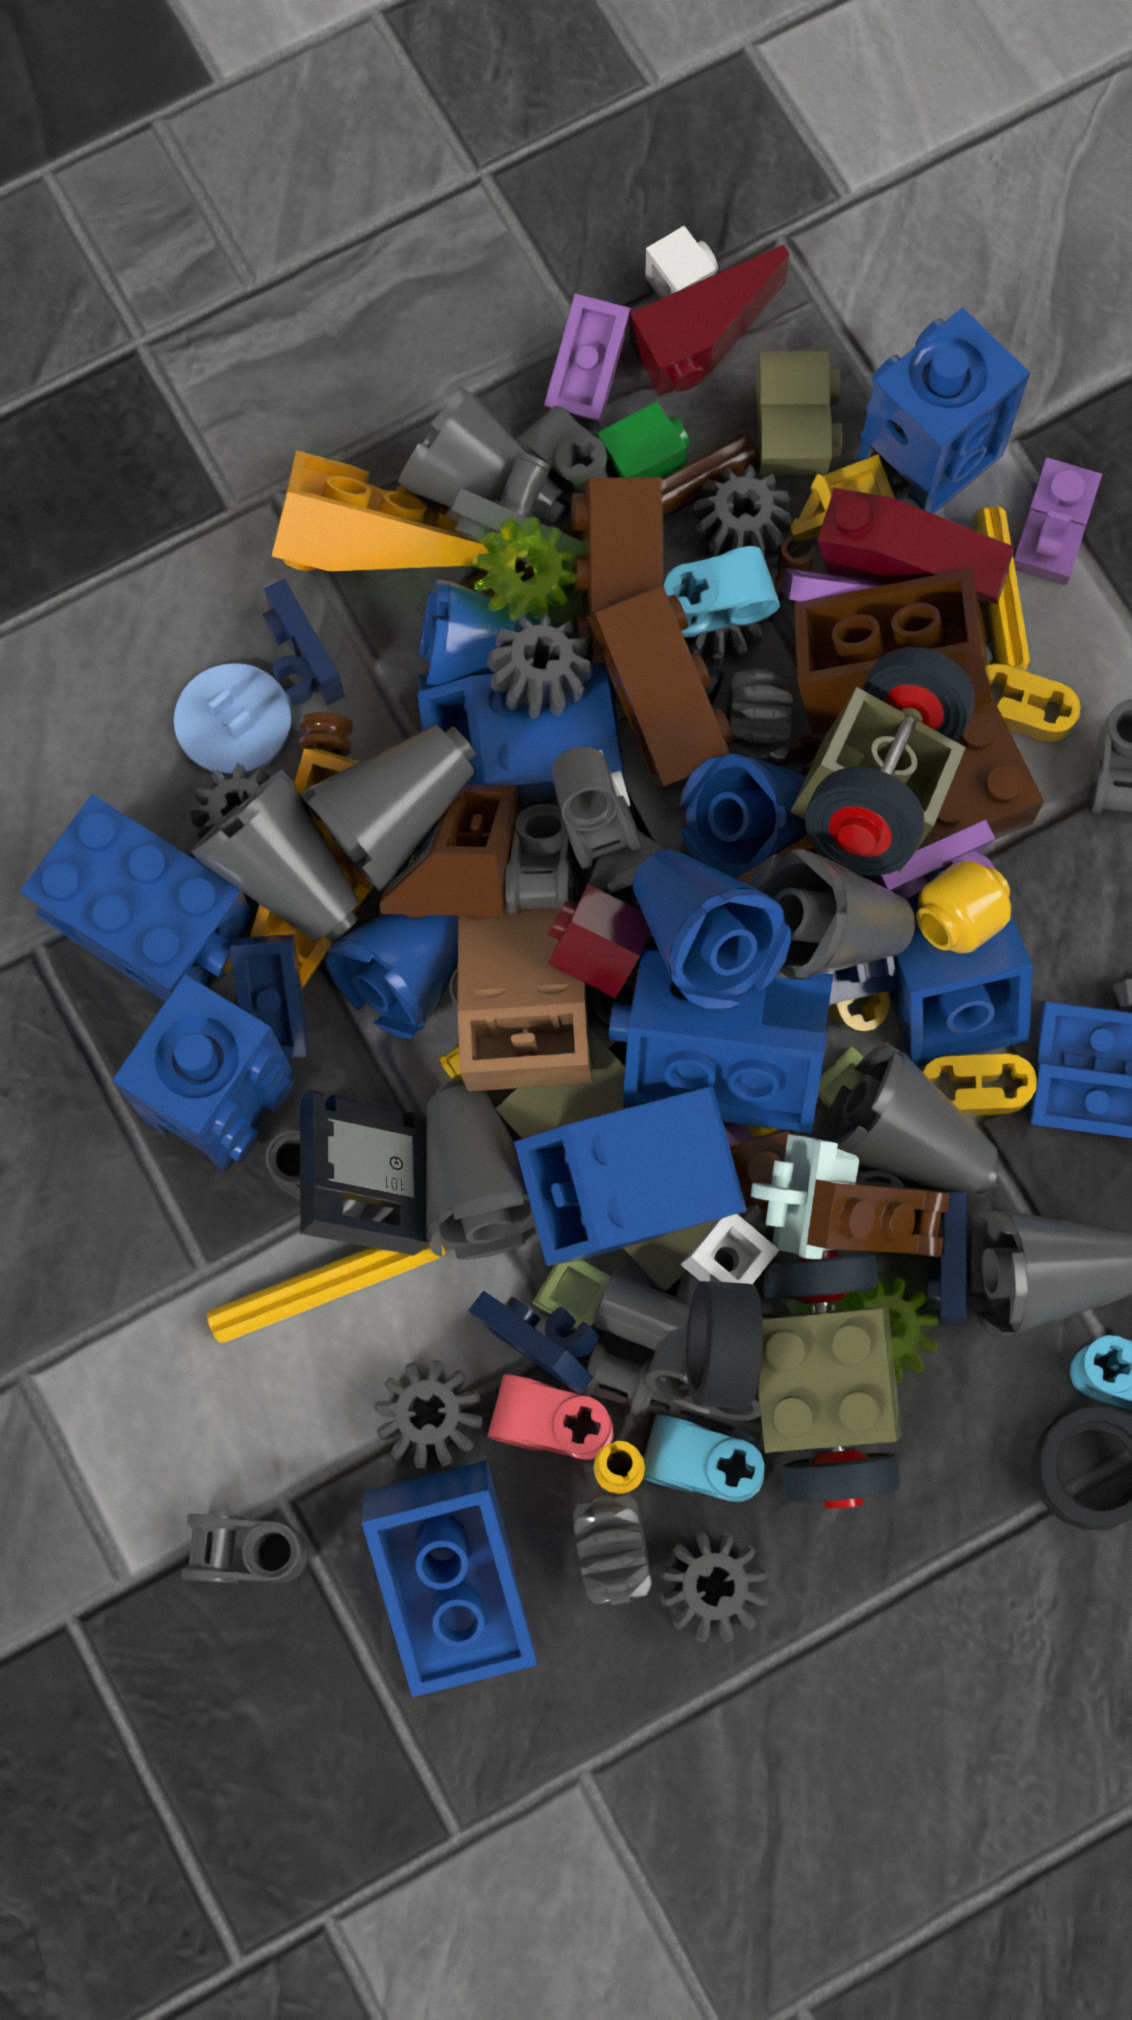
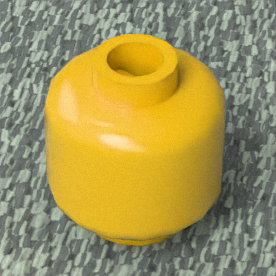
M971 860L956 862L928 882L919 893L918 912L916 913L919 929L924 937L940 950H950L960 954L973 952L1000 932L1011 918L1009 885L1004 876L992 867H985Z

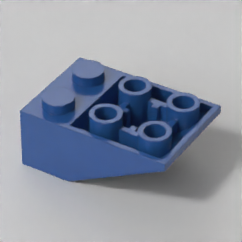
M605 664L592 665L590 679L582 683L584 686L583 697L577 703L565 700L564 712L558 717L547 706H541L539 716L532 720L528 712L529 705L525 703L509 711L506 706L508 693H493L491 687L493 674L473 675L417 692L422 731L435 724L444 732L453 726L475 751L476 756L469 761L475 773L466 785H517L519 808L557 797L551 768L554 760L570 748L583 746L594 748L597 751L602 750L610 772L613 773L621 770L622 777L626 778L612 681Z
M706 1087L571 1123L514 1142L546 1266L585 1260L747 1211L713 1087Z

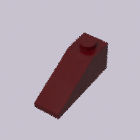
M785 245L630 312L629 342L659 396L675 389L679 392L689 390L698 385L706 375H709L786 283L789 252Z
M840 488L833 489L817 539L828 573L894 584L972 568L978 601L994 604L999 603L1014 553L1012 545L894 498Z

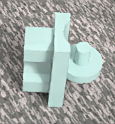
M788 1134L784 1161H774L771 1184L753 1183L751 1197L769 1200L766 1225L775 1226L773 1245L781 1251L798 1254L799 1257L820 1260L822 1259L823 1251L835 1250L807 1245L815 1182L817 1179L855 1183L859 1159L856 1155L837 1149L838 1143Z

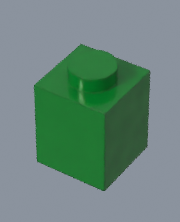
M658 401L597 433V438L605 445L608 459L605 467L611 471L615 478L663 477L686 464V451L690 447L688 435L679 419L675 416L668 418Z

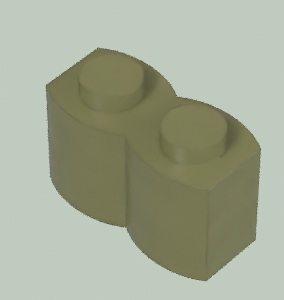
M759 351L756 366L759 476H768L772 473L774 476L826 475L829 471L831 459L841 457L842 425L841 422L831 421L830 405L839 404L840 371L839 369H830L828 351Z

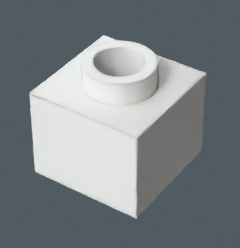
M685 226L646 248L645 278L660 299L712 277L718 271L717 261L709 246L703 241L697 243Z
M736 1214L716 1220L680 1265L699 1281L753 1284L778 1253L779 1249ZM717 1251H726L732 1256L734 1262L732 1271L728 1272L714 1260Z

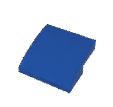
M1043 1001L1035 1060L1037 1087L1032 1096L1030 1124L1132 1138V1013Z

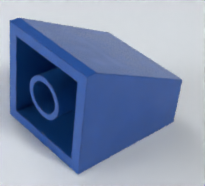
M940 872V873H938V874L932 876V877L927 881V883L930 882L932 879H934V878H935L936 876H938L939 874H941L942 872ZM918 898L909 901L908 903L915 917L914 934L908 947L902 953L893 956L896 968V975H893L896 990L889 991L907 1057L917 1067L929 1064L936 1058L944 1056L972 1055L1028 1042L1033 964L1012 914L1009 922L1000 932L975 951L960 954L950 950H940L924 937L916 920Z

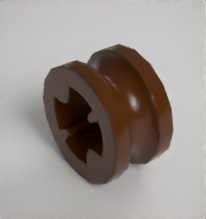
M313 712L305 714L300 718V728L306 732L305 735L298 739V749L303 752L304 748L321 749L344 757L351 753V742L346 739V736L353 732V721L348 717L329 712Z

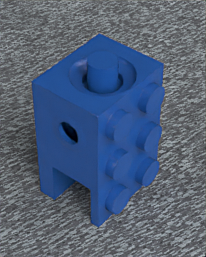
M963 307L945 322L941 318L934 320L919 335L915 343L916 346L902 358L898 355L891 356L877 369L872 377L873 388L870 401L866 406L867 417L865 427L860 434L862 442L857 462L864 459L868 460L877 454L879 458L883 457L911 485L907 498L915 500L920 509L932 514L940 510L1004 455L1030 372Z
M93 794L20 890L22 896L39 906L35 913L41 921L165 1002L184 974L205 987L213 975L219 978L227 975L232 969L229 946L233 939L241 938L254 920L253 913L241 890Z
M643 949L632 1005L613 1003L610 1018L609 1040L627 1042L623 1108H631L706 1087H713L721 1118L724 1122L812 1133L827 1035L825 1028L834 974L824 973L798 980L774 977L772 982L763 990L759 991L753 986L748 991L737 996L742 1002L731 1008L706 1009L689 1002L676 988L659 951Z
M184 974L112 1082L146 1123L164 1134L168 1130L206 1153L216 1167L226 1172L233 1160L241 1163L253 1149L259 1137V1131L255 1128L268 1109L273 1112L276 1111L287 1098L293 1086V1080L289 1078L293 1070L270 1026Z

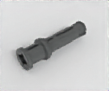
M599 1343L593 1348L586 1370L594 1378L581 1395L590 1396L593 1394L628 1406V1413L635 1416L639 1414L645 1415L647 1411L659 1415L686 1420L706 1427L710 1431L745 1440L753 1444L757 1449H762L764 1441L761 1416L748 1421L731 1420L698 1412L667 1400L652 1391L646 1383V1374L651 1361L645 1360L642 1364L626 1360L606 1353L605 1345Z

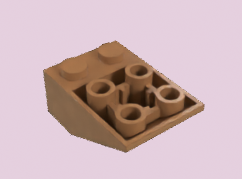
M506 908L503 917L471 919L459 916L457 1006L460 1074L467 1091L593 1083L587 984L548 964L558 942L557 939L549 936L548 933L559 909H522L519 915H509Z

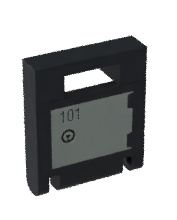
M308 1090L300 1104V1234L414 1256L428 1244L426 1236V1134L424 1115L410 1111L403 1118L401 1109L333 1094L325 1101L323 1092ZM343 1199L394 1209L380 1222L343 1215Z

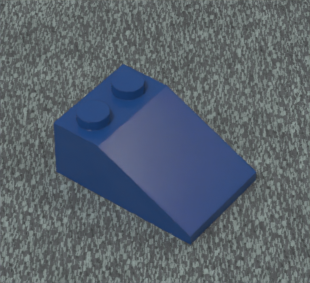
M487 1460L364 1491L361 1523L412 1697L536 1666L535 1649L501 1508Z

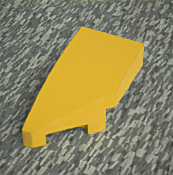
M878 454L870 457L868 460H861L824 476L816 475L811 485L812 493L799 519L795 518L791 526L795 542L818 538L834 488L895 499Z

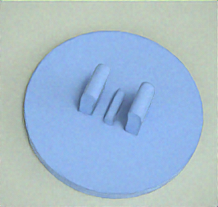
M240 663L218 665L197 675L182 691L174 712L176 737L186 756L201 769L212 774L213 770L219 771L223 776L233 777V770L237 763L244 765L247 774L256 772L261 767L264 768L270 764L285 747L292 726L290 704L281 685L267 672L257 667Z

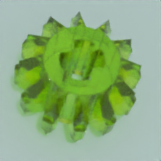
M531 517L527 519L522 529L511 518L501 523V535L492 531L484 535L482 542L490 554L476 555L473 558V565L478 569L488 571V576L475 582L476 590L485 591L493 588L496 592L489 601V609L493 612L498 611L509 602L508 613L511 621L518 619L521 614L525 617L527 611L535 620H539L540 616L546 611L548 613V604L559 607L566 603L567 597L559 585L573 584L577 576L571 570L562 568V563L573 558L575 551L572 548L557 551L554 547L560 539L561 530L554 527L541 536V525L538 518ZM527 558L529 562L525 567L533 566L534 577L523 582L520 578L524 572L516 574L515 562Z
M878 1278L877 1287L867 1290L869 1300L860 1291L850 1292L845 1299L852 1309L888 1306L889 1319L895 1323L891 1331L899 1330L900 1338H892L896 1384L898 1385L902 1382L901 1364L915 1375L924 1370L925 1365L915 1351L924 1354H933L936 1351L938 1343L919 1332L935 1328L938 1325V1318L936 1315L931 1314L917 1317L916 1311L927 1300L924 1293L919 1292L915 1294L907 1303L901 1299L905 1290L904 1280L896 1279L890 1288L889 1295H884L882 1283Z

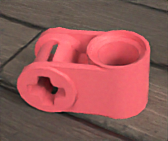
M504 1374L487 1437L534 1451L545 1450L577 1459L591 1460L597 1456L603 1447L612 1442L614 1426L605 1407L599 1401L589 1396L560 1390L549 1384L529 1378ZM584 1413H591V1419L595 1426L600 1428L598 1435L587 1434L584 1444H577L576 1436L568 1428L570 1421L581 1422Z

